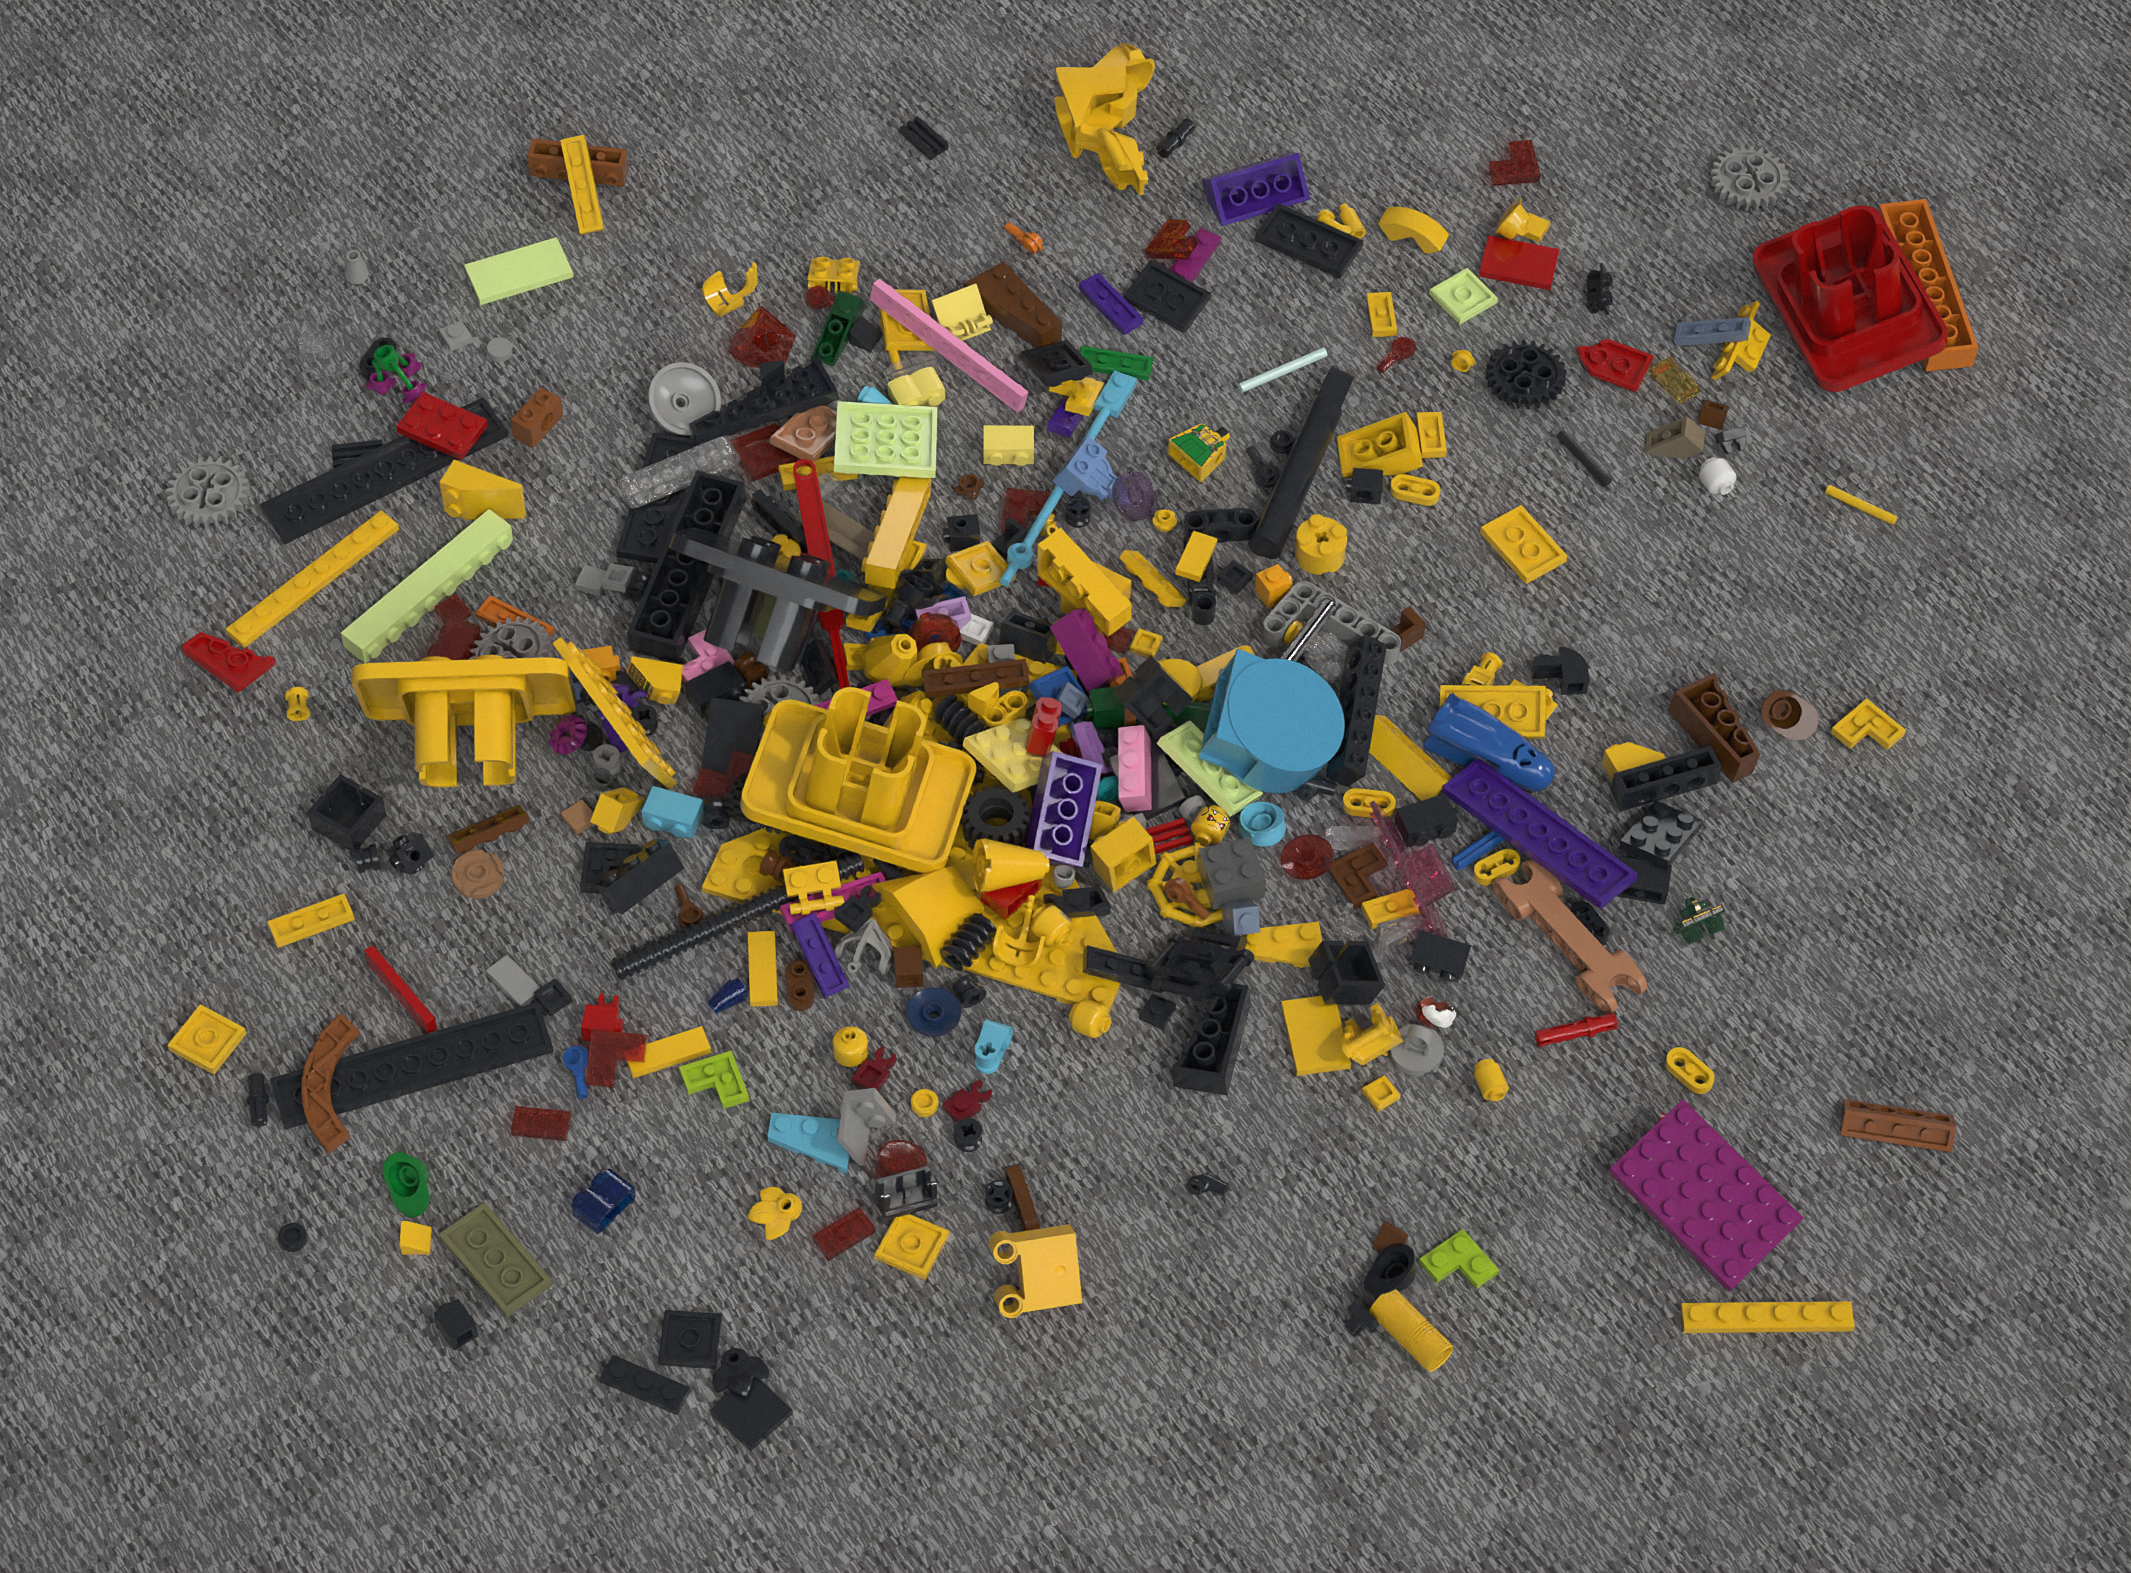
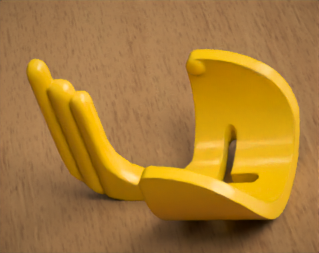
M752 262V267L745 273L746 284L744 288L734 295L730 294L727 290L721 271L714 273L704 282L702 294L707 304L718 317H722L744 305L742 297L754 291L758 283L757 265L755 262ZM718 293H720L724 300L728 303V306L725 303L722 304L723 300L721 299Z
M1033 895L1028 896L1024 923L1019 939L1010 937L1003 930L1004 926L998 925L993 943V952L998 959L1007 964L1018 967H1032L1039 961L1046 936H1041L1038 942L1028 943L1026 941L1034 911L1035 898ZM1014 949L1021 950L1018 957H1016L1017 950Z

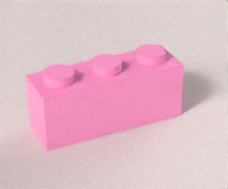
M1144 725L1118 728L1119 800L1125 812L1152 810L1151 739Z

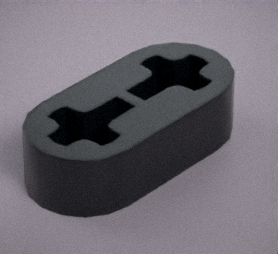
M1585 901L1575 902L1571 906L1570 911L1575 916L1577 911L1581 914L1587 913L1586 918L1582 915L1576 916V918L1591 934L1593 930L1596 933L1601 932L1600 938L1597 935H1594V937L1604 946L1609 937L1608 926L1589 903Z

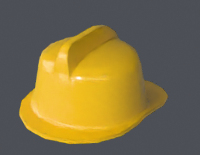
M1520 197L1505 211L1497 224L1495 234L1499 233L1510 240L1518 235L1525 236L1528 229L1526 226L1530 221V215L1521 205Z
M947 642L928 644L918 652L917 662L906 671L903 681L910 687L922 686V671L934 669L933 663L937 656L951 655L961 665H963V659L961 655L951 651Z

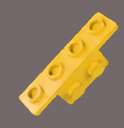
M1757 300L1750 305L1745 304L1737 313L1738 318H1750L1751 326L1748 341L1724 343L1721 348L1723 351L1721 357L1713 366L1715 369L1711 376L1713 380H1717L1727 374L1734 361L1747 372H1752L1756 369L1771 336L1770 333L1753 320L1760 306Z

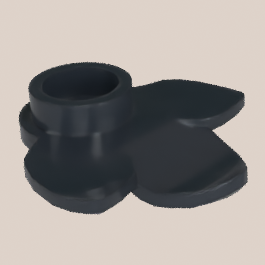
M733 1348L726 1351L721 1357V1366L714 1373L712 1383L716 1393L730 1387L736 1394L747 1397L752 1387L753 1378H768L770 1373L763 1359L756 1356H748L743 1349ZM733 1359H738V1361L734 1363L730 1362Z

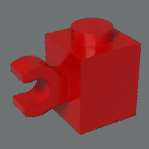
M600 993L598 1005L586 1004L581 1025L583 1041L606 1044L616 1043L617 1035H622L624 1028V1019H620L618 995H614L613 1002L605 1003L604 993Z

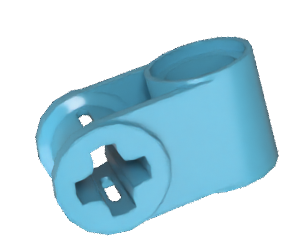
M988 1019L984 1021L979 1039L975 1045V1066L979 1072L991 1074L997 1071L1004 1053L1011 1042L1012 1026Z

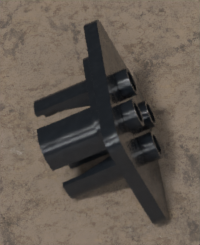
M690 528L673 532L669 548L709 563L707 571L723 578L703 638L707 643L731 652L736 642L749 646L766 593L777 597L756 661L784 670L792 671L795 667H801L820 611L828 612L838 608L852 614L868 617L883 611L888 595L883 592L827 573L830 562L805 553H800V556L792 555L791 559L779 556L780 544L757 536H752L751 539L742 538V541L739 542L704 529Z

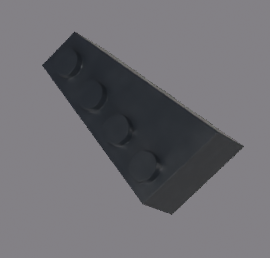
M1232 983V988L1226 995L1214 994L1206 1008V1014L1194 1029V1035L1189 1043H1186L1179 1061L1175 1062L1171 1069L1174 1087L1228 1095L1251 1005L1248 985Z

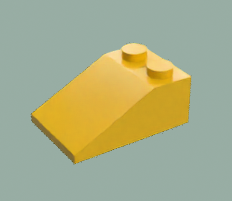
M1406 412L1337 436L1343 477H1352L1353 468L1383 470V476L1400 475L1423 467L1418 431Z
M453 460L440 480L444 512L453 518L460 517L465 520H477L489 509L502 519H518L526 516L522 484L457 460Z

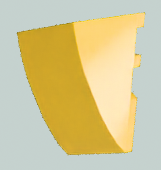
M954 866L872 885L877 894H881L882 900L887 907L892 905L921 943L922 953L935 970L943 960L940 954L941 948L947 945V941L966 922L969 915H973V913L981 914L985 908Z

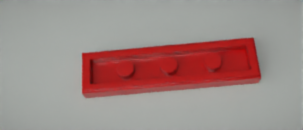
M374 946L365 949V957L369 967L427 1034L437 1031L435 1017Z

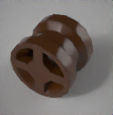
M769 850L761 862L759 872L764 876H772L775 881L780 883L784 880L783 869L790 868L791 859L787 856L780 857L776 851Z

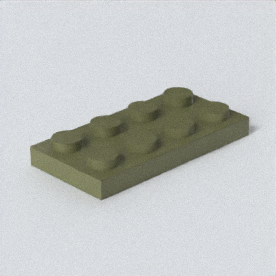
M485 1202L439 1233L442 1243L506 1318L553 1285L551 1278Z

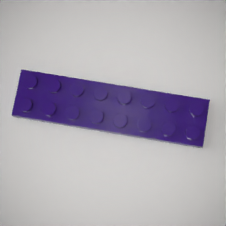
M1479 758L1442 786V793L1446 794L1449 799L1599 909H1602L1637 880V872Z

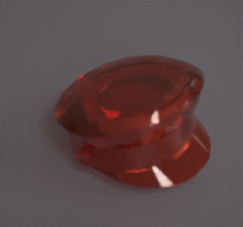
M891 1140L886 1142L878 1150L875 1177L880 1179L927 1166L926 1155L919 1146L907 1140Z

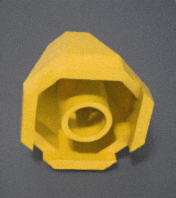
M908 634L876 637L861 655L862 662H865V676L874 684L888 679L891 687H896L895 689L902 688L905 685L903 681L904 674L917 662L916 641Z

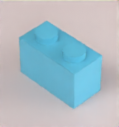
M652 786L642 809L643 825L654 831L663 830L670 832L679 838L688 837L693 839L704 815L702 799Z

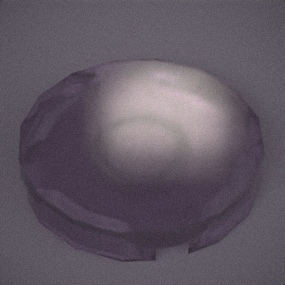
M1137 471L1123 473L1115 479L1112 486V497L1115 506L1123 516L1133 521L1146 519L1155 512L1157 507L1156 490L1153 492L1152 482L1143 473Z

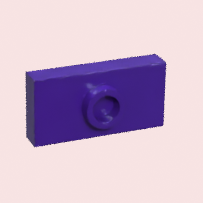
M1064 397L1047 423L1046 431L1070 438L1084 415L1066 411L1068 398Z

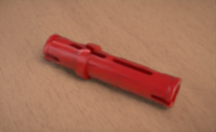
M1614 1012L1592 1018L1586 1016L1583 1017V1020L1535 1030L1534 1037L1538 1048L1579 1037L1587 1036L1591 1038L1601 1032L1617 1030L1618 1022Z

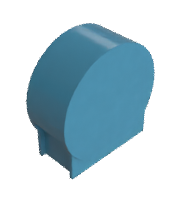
M1237 649L1233 658L1224 669L1219 671L1199 759L1227 769L1242 783L1263 792L1286 793L1297 790L1302 784L1314 778L1339 749L1344 735L1342 707L1330 685L1307 666L1286 659H1264Z

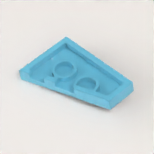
M771 1113L768 1142L797 1154L802 1153L812 1157L815 1161L836 1167L838 1171L847 1174L850 1155L838 1142L836 1135L841 1119Z

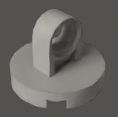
M1418 1024L1407 1025L1399 1029L1404 1042L1389 1050L1390 1058H1392L1396 1067L1400 1071L1414 1076H1422L1424 1073L1436 1070L1443 1061L1444 1044L1438 1033L1425 1025Z

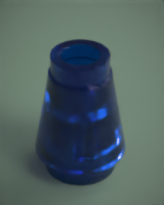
M736 977L733 980L729 979L707 1002L717 1015L719 1012L744 1002L745 998L749 996V992L740 979Z

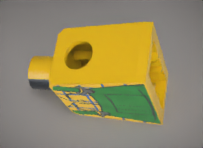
M1199 424L1170 438L1168 455L1195 479L1202 482L1225 459V442L1230 439V434L1224 427H1220L1213 432L1205 424Z

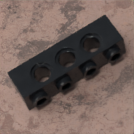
M1707 746L1614 773L1610 791L1620 811H1625L1652 803L1654 800L1659 801L1718 783L1722 766L1712 746Z

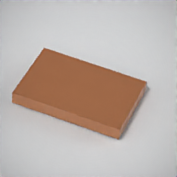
M818 406L808 409L804 413H796L771 436L770 444L800 459H808L814 463L835 443L837 412L826 406Z

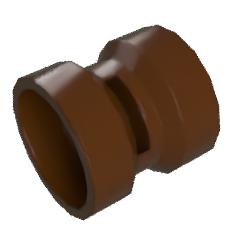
M746 652L735 661L733 666L744 677L746 684L752 688L753 682L760 685L762 684L761 678H768L769 670L764 664H759V661H756L757 656L753 652Z

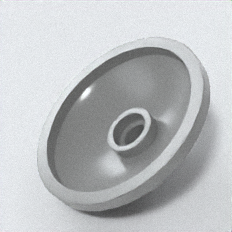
M677 362L665 366L653 377L648 388V405L652 416L661 427L673 434L692 436L689 423L712 411L720 412L721 396L715 380L707 371L695 364ZM676 400L681 401L683 407L677 406Z

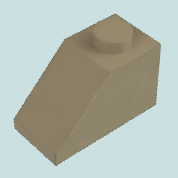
M1685 416L1648 432L1645 453L1686 459L1703 452L1705 431L1688 416Z

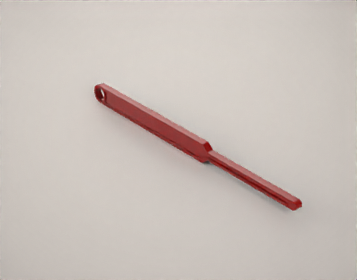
M801 459L793 466V476L807 552L809 555L830 562L827 573L836 575L816 466L808 459ZM801 466H808L813 470L808 476H801L796 471ZM838 608L828 612L820 611L821 628L830 635L839 689L850 687L839 632L844 625L843 611Z

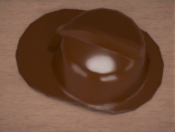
M1777 690L1763 700L1764 702L1761 707L1763 722L1784 737L1791 740H1805L1816 731L1819 724V716L1816 709L1793 692Z

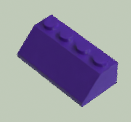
M1288 152L1202 178L1207 201L1221 226L1271 212L1278 203L1287 207L1310 200L1299 153Z
M1055 751L1043 756L1025 848L1043 852L1045 857L1049 859V865L1083 867L1103 764Z

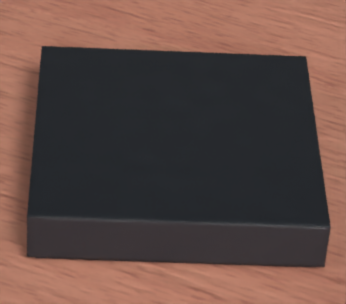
M665 1310L658 1364L661 1366L716 1369L722 1314Z
M753 1378L752 1387L747 1397L740 1396L731 1391L711 1409V1415L751 1452L793 1415V1410L760 1379Z

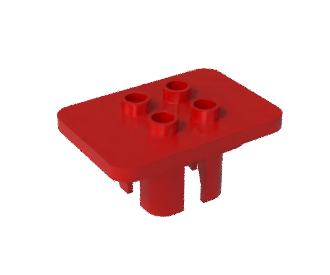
M1852 206L1818 222L1813 221L1795 231L1760 244L1753 252V266L1756 275L1817 384L1826 391L1841 392L1939 354L1947 345L1948 333L1946 324L1882 215L1871 206Z

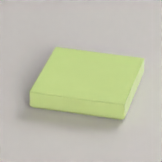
M1468 268L1429 290V295L1459 325L1498 302V298Z

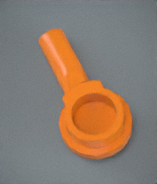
M1011 222L1006 223L1004 230L1016 237L1015 239L1030 253L1035 254L1043 249V241L1035 232L1024 233Z

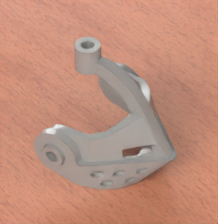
M870 919L856 933L851 931L841 938L835 947L834 954L837 960L840 961L844 957L848 943L860 940L854 959L847 967L849 972L855 973L861 967L860 957L868 942L880 952L879 971L881 975L886 976L892 966V944L876 920Z

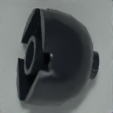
M904 569L899 574L894 589V598L903 601L909 607L910 614L908 617L914 618L916 616V609L921 610L932 607L936 603L945 600L946 594H943L945 589L936 580L925 574L920 578L914 575L915 570Z

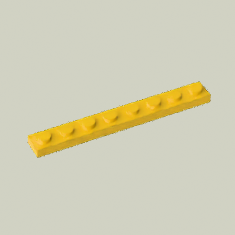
M382 510L228 626L226 628L227 635L242 648L247 647L397 532L399 525Z

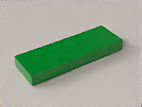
M1087 346L1080 347L1079 352L1092 365L1093 372L1112 375L1115 370L1137 379L1149 381L1154 357Z

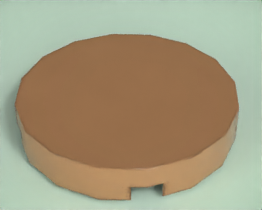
M479 849L467 851L459 856L450 873L453 887L458 893L467 898L475 899L489 897L497 892L503 884L505 877L503 863L498 856Z

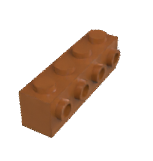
M532 138L527 156L530 176L569 180L561 142ZM587 145L595 183L624 187L629 170L627 149Z

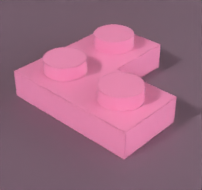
M706 629L688 638V644L698 658L683 665L682 679L685 683L727 661H730L732 665L735 663L727 650L703 640Z

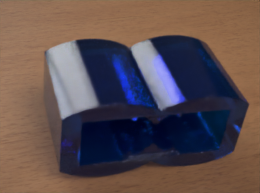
M609 1168L603 1173H598L593 1178L591 1187L575 1195L571 1205L572 1214L598 1235L613 1222L617 1215L621 1214L636 1198L635 1187Z

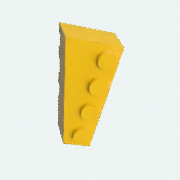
M1061 527L1038 544L1037 575L1077 610L1085 608L1093 617L1094 624L1108 637L1131 620L1132 604L1130 600L1112 584Z

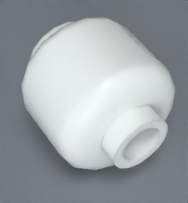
M1713 457L1701 465L1699 479L1709 493L1725 495L1733 489L1736 473L1724 458Z

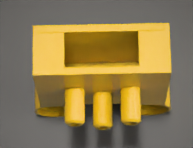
M1070 1224L1010 1234L1005 1231H998L990 1237L988 1246L997 1262L1010 1264L1017 1258L1020 1290H1017L1012 1285H1003L994 1294L995 1303L1003 1316L1015 1318L1023 1312L1082 1303L1076 1235ZM1001 1244H1010L1009 1248L1006 1251H997L998 1247ZM1007 1298H1015L1011 1305H1003L1004 1300Z

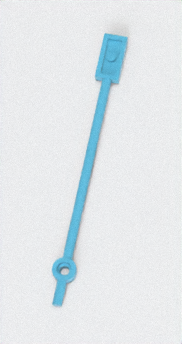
M1114 370L1095 402L1094 410L1098 411L1099 414L1084 439L1089 435L1095 440L1108 416L1110 415L1115 418L1119 416L1137 384V378ZM1056 485L1023 542L1009 547L1007 552V562L1009 565L1000 579V583L1003 586H1009L1018 569H1025L1032 564L1033 550L1031 547L1064 492L1059 486Z

